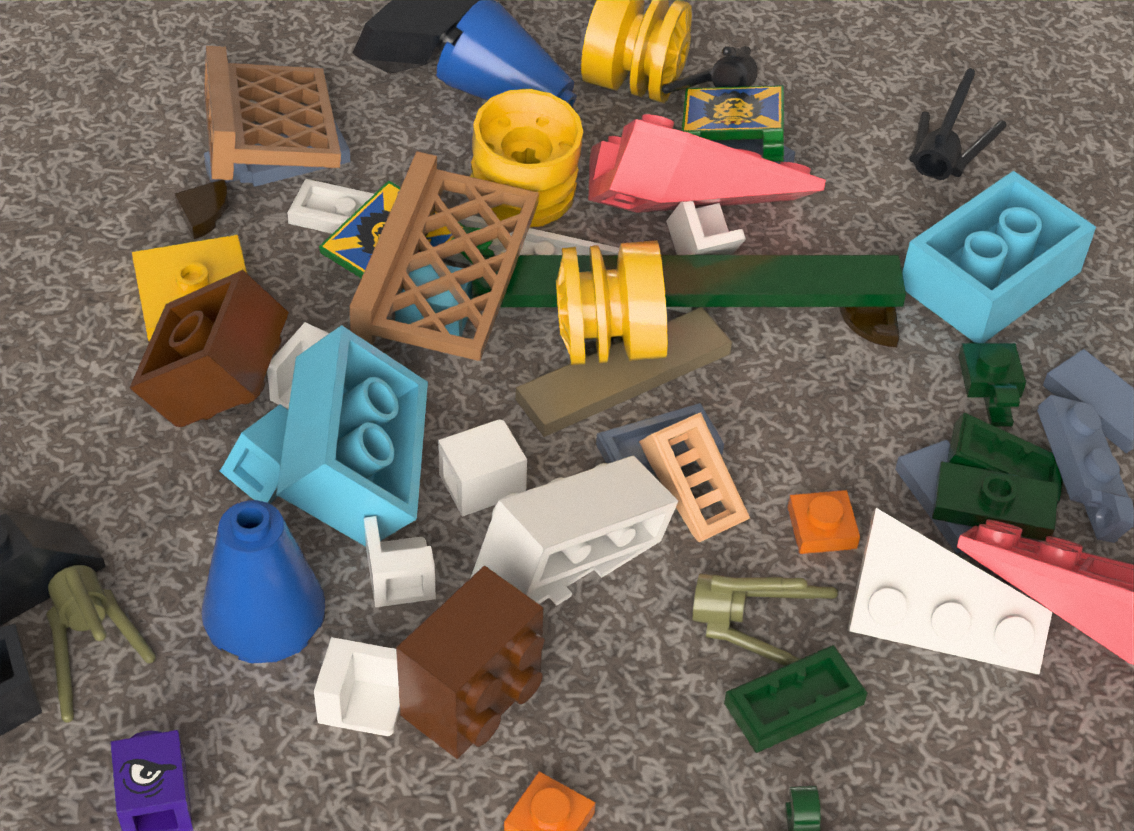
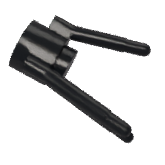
M726 46L722 49L725 57L719 59L713 68L664 84L662 92L668 94L705 82H713L715 87H747L755 82L758 68L755 60L750 56L751 49L748 46L741 48Z
M969 68L966 70L939 129L928 133L930 114L927 111L921 113L915 147L909 157L910 162L914 163L920 174L937 180H944L951 174L955 177H960L966 165L1006 128L1005 121H998L961 154L960 138L952 131V128L975 76L974 69Z

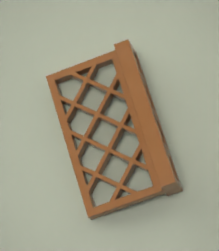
M206 46L204 96L212 179L233 180L234 163L340 168L341 151L323 68L228 63L226 47ZM276 112H281L286 115L282 116L280 114H277ZM256 121L258 123H261V125H256L251 122ZM303 124H308L313 127L309 128L307 126H304ZM283 133L290 137L285 138L283 136H280L279 134Z
M416 151L350 304V331L371 345H374L376 337H381L481 361L538 206L539 193L438 170L437 156ZM443 190L466 195L469 201L448 209L441 200ZM507 204L520 207L522 210L520 214L500 221L491 208ZM479 213L488 226L466 234L457 221ZM446 226L455 239L432 247L425 234ZM498 238L505 247L506 252L485 260L476 246ZM464 251L474 265L451 273L442 259ZM431 265L440 278L417 287L410 278L409 273ZM483 277L491 287V292L470 300L460 285ZM449 290L459 304L435 314L426 299ZM415 304L424 317L411 324L390 320L393 312ZM468 317L477 330L474 338L469 339L450 334L445 326Z

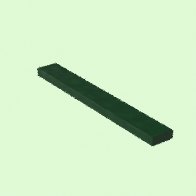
M482 255V256H483V257L485 258V260H486V259H489V258L494 257V256H496V255ZM519 255L500 307H557L556 280L562 255ZM577 255L579 272L590 271V256ZM602 255L606 270L617 269L618 255ZM661 255L666 307H903L906 297L899 255ZM483 277L472 281V299L491 292V287Z

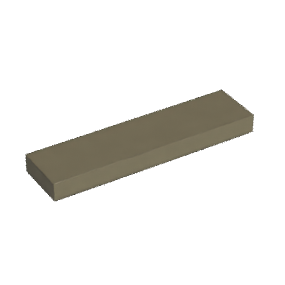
M700 307L667 322L668 346L666 358L629 361L624 342L622 341L610 346L607 363H599L596 352L585 357L584 365L568 364L516 387L515 400L543 437H546L730 355L732 341L709 314Z

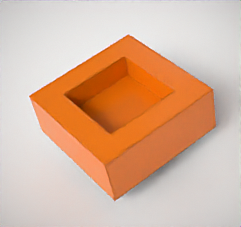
M847 490L790 495L787 508L800 554L858 548L860 534Z
M539 771L505 819L504 831H583L595 814L596 802Z

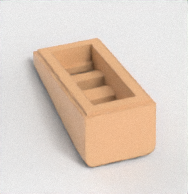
M701 412L639 441L649 464L661 484L678 500L676 509L698 542L704 541L750 519ZM684 441L690 450L675 457L671 446ZM696 460L702 470L685 478L680 467ZM708 480L714 490L695 499L690 488ZM721 501L726 511L705 520L700 509Z

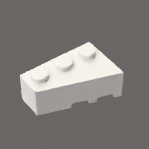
M634 455L609 464H599L591 470L566 478H556L548 484L521 493L514 492L498 500L497 505L493 509L492 520L471 577L485 565L538 604L550 598L557 606L572 596V592L567 586L593 570L602 578L659 543L663 538L678 500Z
M877 508L874 509L848 631L1030 673H1040L1052 611Z

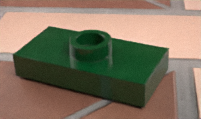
M963 412L954 423L947 458L948 463L1057 483V504L1060 502L1063 479L1053 453Z
M941 461L937 474L932 519L971 527L986 524V520H995L1023 529L1022 537L1046 541V537H1052L1055 531L1058 484Z
M832 645L726 691L724 705L754 751L758 753L864 705L868 692L836 647Z

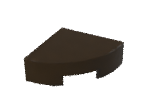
M218 180L175 193L177 208L194 239L213 231L216 228L215 222L229 206L225 180Z
M839 307L842 318L856 334L875 344L897 348L900 336L896 307Z

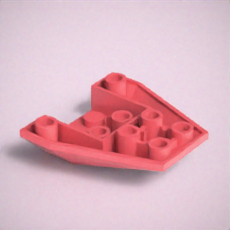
M644 114L641 120L635 119L624 126L622 137L609 136L607 142L601 141L592 147L590 153L588 200L636 213L675 210L679 203L693 201L695 208L720 203V206L790 201L823 191L826 182L825 179L810 175L811 168L792 162H780L778 164L761 158L762 156L758 153L734 149L687 132L673 129L674 121L650 114Z
M986 520V524L974 526L960 535L957 544L958 549L1129 664L1134 665V564L1082 552V545L1056 537L1047 536L1045 542L1021 537L1023 529L995 520Z

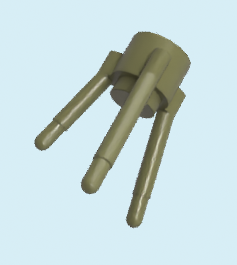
M84 565L63 569L51 579L48 586L54 606L47 611L46 617L52 629L61 719L66 723L71 722L74 718L66 631L69 626L75 631L91 630L95 640L103 641L107 634L102 621L105 618V614H107L146 663H153L156 660L155 653L119 607L112 590L103 589L96 572Z
M700 573L695 590L693 621L707 623V638L729 641L786 666L800 660V658L730 627L731 621L743 623L747 597L834 599L838 596V590L834 587L807 585V581L804 578H733Z

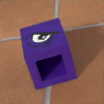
M174 730L163 733L159 731H143L128 739L111 741L116 813L122 831H193L186 761L179 731Z

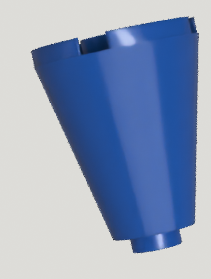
M480 0L461 18L456 27L463 31V33L460 35L455 46L448 41L446 42L437 64L436 76L449 87L487 101L491 97L509 90L533 89L551 93L573 107L577 95L572 92L574 81L499 2Z
M259 500L237 503L222 515L218 525L201 610L203 626L211 643L221 650L222 648L231 654L237 655L239 660L248 663L277 662L299 653L309 644L308 640L318 628H321L325 619V596L318 579L279 510L273 505Z

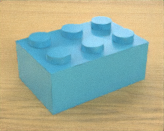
M1012 171L909 242L902 271L905 291L974 343H985L1081 272L1096 226L1015 171Z
M342 325L302 352L295 359L276 495L366 546L364 517L376 516L380 541L415 521L418 511L428 382Z

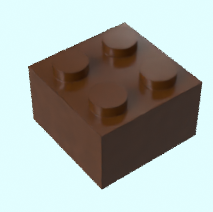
M244 270L171 301L163 309L129 388L176 427H184L202 419L208 420L217 413L240 404H249L261 394L265 387V375L273 354L281 345L282 337L280 335L289 312Z
M484 565L396 647L400 716L456 759L472 744L476 747H481L488 742L499 727L501 715L514 702L520 705L526 703L535 694L542 682L541 656L544 645V638L542 637L544 607Z

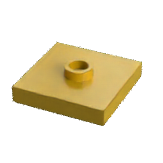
M238 235L132 252L148 341H150L167 303L238 271L244 270L247 273Z

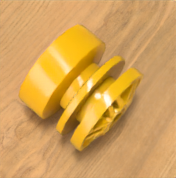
M596 0L588 23L582 51L581 74L583 81L617 91L630 72L631 94L642 97L648 89L651 100L665 103L671 93H663L662 86L678 80L687 60L691 41L692 6L688 2L676 0L669 8L668 0H652L644 14V0Z
M533 89L509 90L491 97L478 109L473 124V158L471 161L472 173L470 177L538 192V206L530 227L544 226L560 219L572 207L576 193V180L579 171L578 162L583 139L580 116L566 101L543 91ZM502 204L491 208V210L502 221L520 214L522 208Z
M658 241L621 243L618 252L617 269L612 270L605 269L599 246H590V271L579 272L576 247L562 248V260L556 280L560 336H562L570 355L571 365L585 364L584 339L594 338L596 339L599 363H607L610 354L611 337L618 336L623 338L629 361L666 358L668 346L666 298Z

